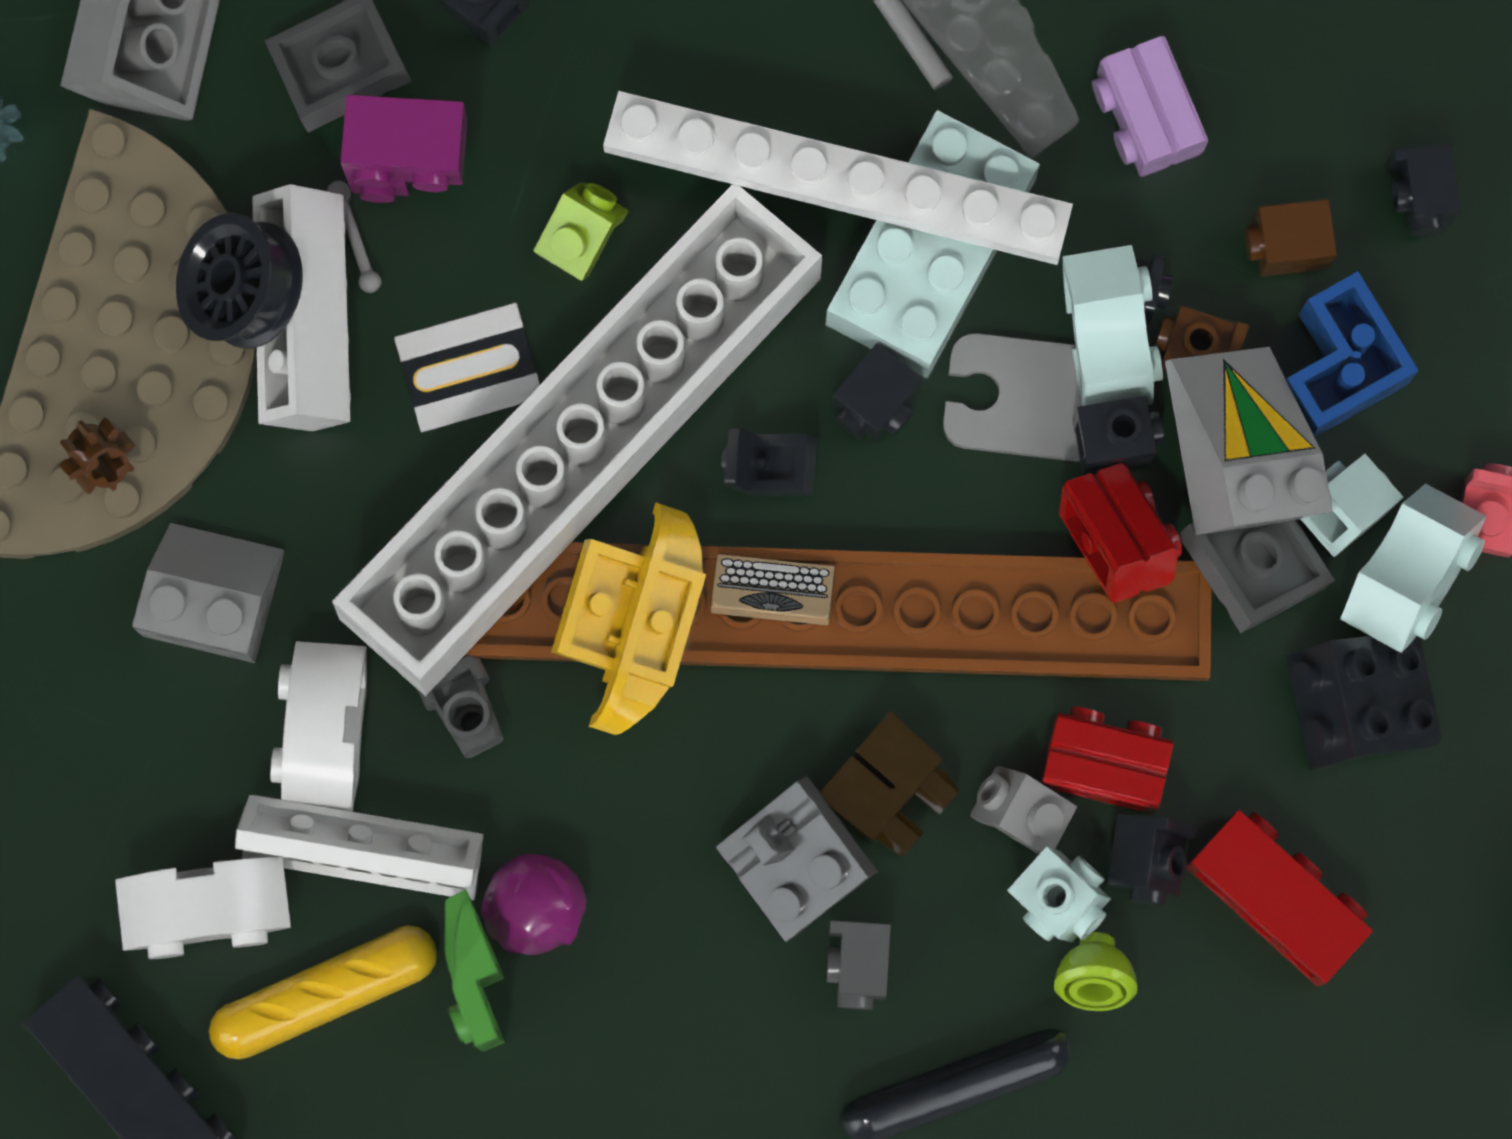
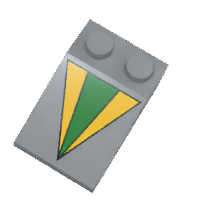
M1270 347L1165 361L1196 535L1294 521L1333 512L1322 451Z

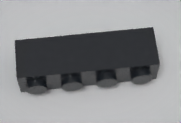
M77 975L23 1022L25 1027L121 1139H238L230 1127L216 1113L208 1119L193 1103V1100L200 1095L197 1089L178 1068H175L170 1073L163 1068L154 1057L161 1050L159 1045L139 1023H136L131 1029L115 1012L123 1005L122 1002L100 978L91 984L87 978Z

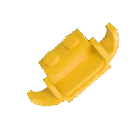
M655 502L652 512L655 516V523L649 546L642 547L640 555L593 539L584 540L551 653L605 670L602 682L608 683L598 710L591 717L589 727L613 735L623 733L655 708L669 687L674 686L706 577L702 567V549L697 532L688 514Z

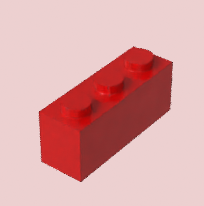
M1238 810L1190 861L1187 869L1313 984L1320 987L1333 977L1373 932L1363 922L1368 914L1347 894L1341 892L1335 897L1319 882L1323 877V873L1307 857L1299 852H1296L1291 857L1274 842L1279 834L1264 818L1255 812H1252L1247 817Z

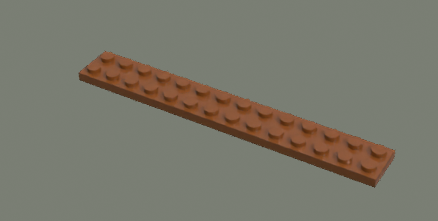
M571 542L462 658L477 656L480 659L579 662L551 653L584 543ZM605 543L640 555L642 547L649 546V544ZM701 546L702 567L706 577L680 665L1208 681L1211 677L1212 588L1194 561H1177L1175 577L1169 585L1148 592L1141 590L1137 596L1114 603L1110 601L1085 558ZM717 555L835 566L828 626L711 613Z

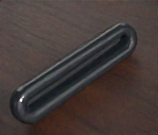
M1059 1029L1037 1031L861 1096L843 1107L839 1117L840 1124L844 1132L852 1139H889L905 1131L919 1128L954 1113L992 1101L1002 1095L1058 1076L1068 1066L1072 1052L1070 1038L1066 1032Z

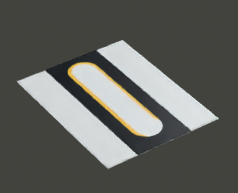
M516 303L394 337L421 432L520 405L540 385Z

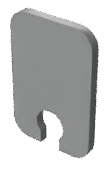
M967 334L961 337L953 346L948 376L968 377L979 373L987 375L995 381L999 396L992 407L981 411L969 409L963 403L946 401L943 429L948 441L954 446L963 449L1080 462L1072 422L1076 408L1082 406L1071 349L1076 347V345L984 334Z

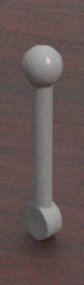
M334 181L329 185L327 192L343 195L345 229L361 272L359 286L367 293H374L381 286V277L378 273L372 271L349 205L351 190L344 181Z

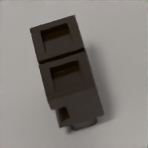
M890 711L856 750L855 756H851L821 790L820 794L836 816L855 830L868 844L872 845L877 840L885 848L904 857L924 834V831L901 813L902 809L916 796L939 816L958 795L960 790L951 778L939 768L943 759ZM872 772H874L877 776H879L884 782H886V783H887L891 788H893V789H890L887 785H885V784H884L879 778H877Z

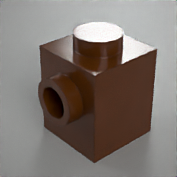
M1329 199L1259 207L1252 221L1253 225L1246 226L1245 228L1247 255L1250 261L1258 260L1260 277L1326 270L1330 268L1337 256Z

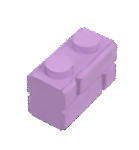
M1165 36L1138 44L1132 49L1128 48L1109 55L1100 61L1097 70L1098 79L1092 81V86L1101 110L1104 113L1112 110L1120 131L1114 132V140L1125 165L1134 162L1139 176H1146L1167 168L1169 165L1196 157L1204 152L1208 138Z

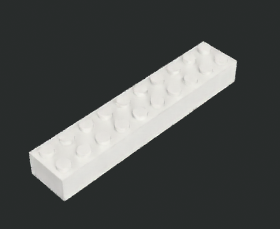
M732 184L333 600L339 620L426 696L821 279L822 255L742 187Z

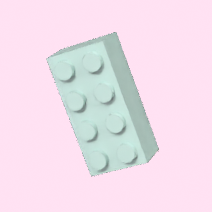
M938 110L908 162L1028 193L1035 182L1040 165L1038 162ZM876 220L827 309L826 325L870 349L876 343H879L911 370L928 379L997 250Z

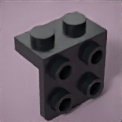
M1371 636L1330 640L1286 656L1290 684L1295 697L1302 730V740L1306 748L1310 770L1333 767L1365 756L1430 748L1440 743L1442 737L1419 636H1416L1402 653Z

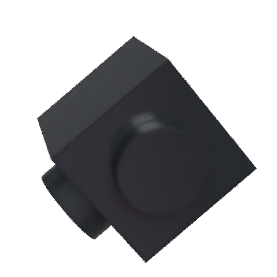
M876 343L834 393L832 408L838 412L834 419L844 430L860 440L866 434L877 443L886 431L895 436L916 410L909 403L920 391L923 378L879 343Z
M1147 396L1079 406L1076 408L1072 418L1082 476L1089 473L1096 474L1101 469L1123 463L1128 468L1151 465L1157 453L1156 447L1164 445L1163 427L1159 412H1149Z

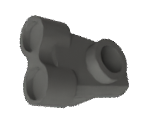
M467 656L460 659L426 696L417 689L426 710L437 711L465 758H472L500 744L504 740L484 686L489 682L490 678L480 657ZM474 716L483 718L477 728L471 731H464V725L469 718Z

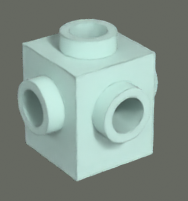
M1047 846L1007 890L1028 910L1023 917L1024 921L1047 941H1050L1054 936L1068 942H1073L1077 936L1081 940L1086 939L1105 919L1106 913L1101 909L1111 899L1098 887L1105 879L1087 861L1077 856L1072 862L1061 851ZM1064 893H1066L1065 901H1064V903L1062 904V903H1061L1062 897H1063Z

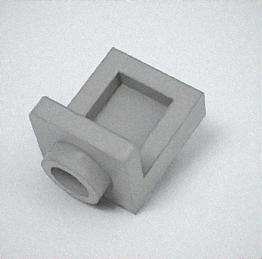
M997 766L991 776L980 786L977 793V802L970 816L982 824L997 828L1039 855L1046 846L1053 849L1056 848L1077 806L1029 775Z

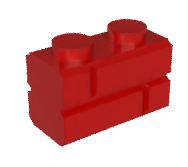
M1119 463L1099 470L1096 475L1092 476L1089 473L1068 480L1062 486L1059 516L1110 601L1116 603L1137 596L1141 590L1148 592L1171 583L1175 577L1177 559L1182 553L1181 541L1174 526L1170 523L1163 525L1156 515L1152 491L1144 480L1136 482L1128 467L1123 463Z
M1071 707L1069 715L1058 713L1053 724L1040 783L1051 790L1155 814L1160 806L1174 745L1173 740L1161 738L1163 729L1140 721H1128L1127 729L1103 724L1105 714L1081 707Z

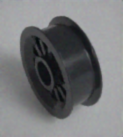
M225 213L211 218L193 234L187 243L177 270L176 299L185 324L194 334L203 339L226 341L238 348L252 349L269 343L285 329L300 299L303 270L299 250L292 237L278 225L268 222H254L247 216L236 213Z

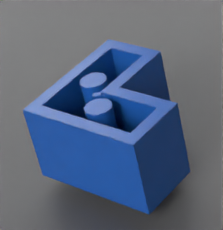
M1357 271L1306 301L1299 313V317L1324 357L1288 377L1286 381L1314 437H1317L1407 386L1419 370L1362 276Z

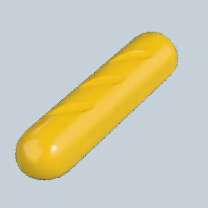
M410 925L397 927L390 932L229 1004H225L216 1011L210 1021V1041L217 1052L227 1058L241 1060L252 1057L421 981L431 973L436 965L438 954L436 944L430 934L419 927Z

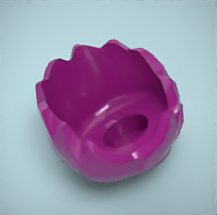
M522 854L510 859L493 875L482 900L481 916L488 936L491 939L498 940L504 950L510 953L538 955L549 952L563 944L571 945L577 936L581 917L586 911L587 899L580 879L567 865L547 855Z

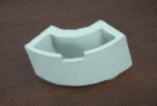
M1132 245L1063 256L1067 314L1072 313L1076 347L1071 349L1082 406L1147 396L1148 405H1153L1154 382L1163 380V370L1158 347H1149L1146 331L1144 302L1152 301V286L1147 266L1137 267Z
M1424 484L1402 503L1383 542L1370 561L1359 571L1340 620L1400 653L1410 645L1416 636L1426 640L1435 629L1441 617L1442 609L1438 606L1449 591L1461 568L1469 571L1478 560L1484 548L1485 540L1478 537L1487 516Z

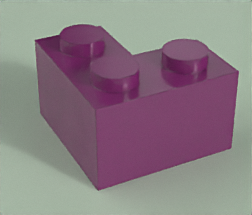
M346 95L341 165L351 192L360 193V198L365 201L389 203L394 201L395 195L409 196L410 182H413L415 189L428 192L448 190V184L462 185L467 130V114L464 102Z

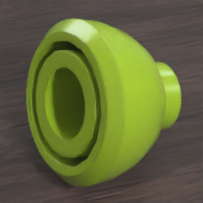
M1093 932L1086 939H1080V945L1070 950L1062 959L1055 974L1054 990L1060 998L1074 1007L1090 1011H1106L1119 1008L1135 997L1137 994V978L1129 959L1121 950L1115 947V939L1105 933Z

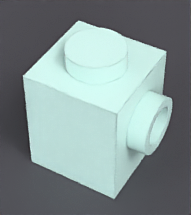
M1366 454L1362 455L1347 468L1339 460L1326 470L1333 512L1301 519L1333 557L1337 556L1375 525L1404 498L1393 486L1386 474L1379 470Z

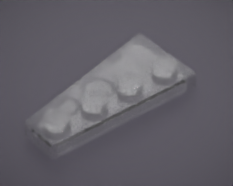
M902 0L1031 159L1077 125L1079 117L1049 55L1043 53L1033 32L1035 26L1026 7L1021 8L1018 0Z

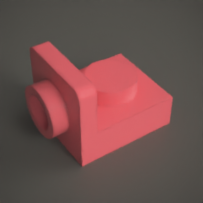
M1491 463L1483 464L1482 470L1473 469L1464 479L1460 502L1487 516L1478 537L1485 540L1482 552L1509 558L1512 555V467Z

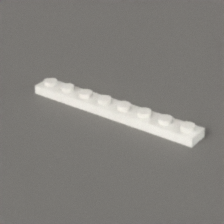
M618 91L603 144L604 152L1055 265H1058L1073 206L1072 203Z

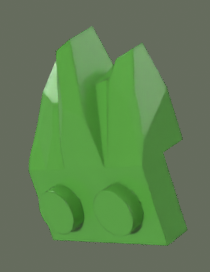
M464 889L445 900V955L453 983V993L458 1003L449 1007L448 1010L460 1040L464 1041L465 1044L473 1041L475 1047L484 1052L504 1044L505 1041L483 988L505 978L480 917L476 913L467 890Z

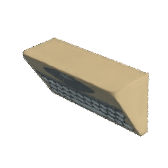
M718 554L711 613L828 626L835 566Z

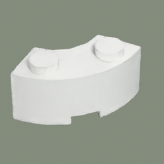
M296 641L292 665L281 664L278 697L280 700H287L283 747H274L271 760V782L281 783V800L353 811L360 777L361 736L367 695V646Z
M282 857L214 862L213 867L183 872H177V868H171L115 880L123 950L147 949L148 959L184 955L183 945L227 938L232 939L233 948L262 945L268 943L267 933L291 927Z

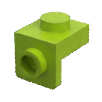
M580 182L563 193L533 252L583 281L590 275L612 231L624 221L628 210L616 203L617 197L605 187L594 183L585 184Z

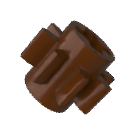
M104 417L99 425L86 424L81 420L68 439L60 441V444L70 457L59 465L61 470L70 480L76 479V482L87 494H91L96 486L110 488L114 491L127 472L134 471V467L129 462L125 453L131 451L135 444L124 431L118 432V428L109 418Z

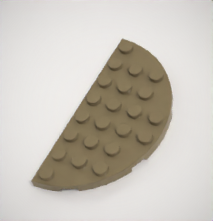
M91 109L0 406V557L27 559L73 550L76 552L84 551L114 541L142 527L165 512L193 487L191 484L208 467L217 453L220 454L227 444L245 406L257 362L256 348H238L226 341H210L194 334L182 319L177 304L176 276L179 262L187 243L205 222L215 216L227 213L208 184L192 166L170 147L127 122ZM106 417L118 428V432L124 431L134 442L135 447L125 453L129 462L133 465L134 471L127 472L114 491L110 488L96 486L91 494H87L76 482V479L70 480L61 470L59 465L70 457L60 444V441L68 439L71 432L78 427L79 421L82 420L86 424L99 425L101 420Z

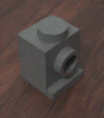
M830 922L829 937L841 938L840 947H829L827 982L838 983V1008L872 1010L873 999L885 1000L887 996L891 924Z

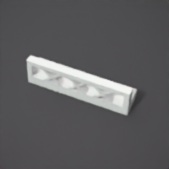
M249 795L237 828L235 849L243 850L242 859L282 857L283 867L286 869L450 897L466 889L471 900H475L483 834Z

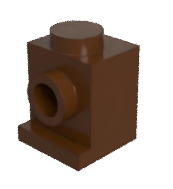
M1181 306L1176 319L1164 317L1155 343L1158 350L1164 352L1161 360L1162 370L1166 371L1165 361L1170 359L1241 350L1249 325L1241 322L1235 324ZM1197 334L1209 338L1210 347L1203 351L1196 350L1190 344V336Z

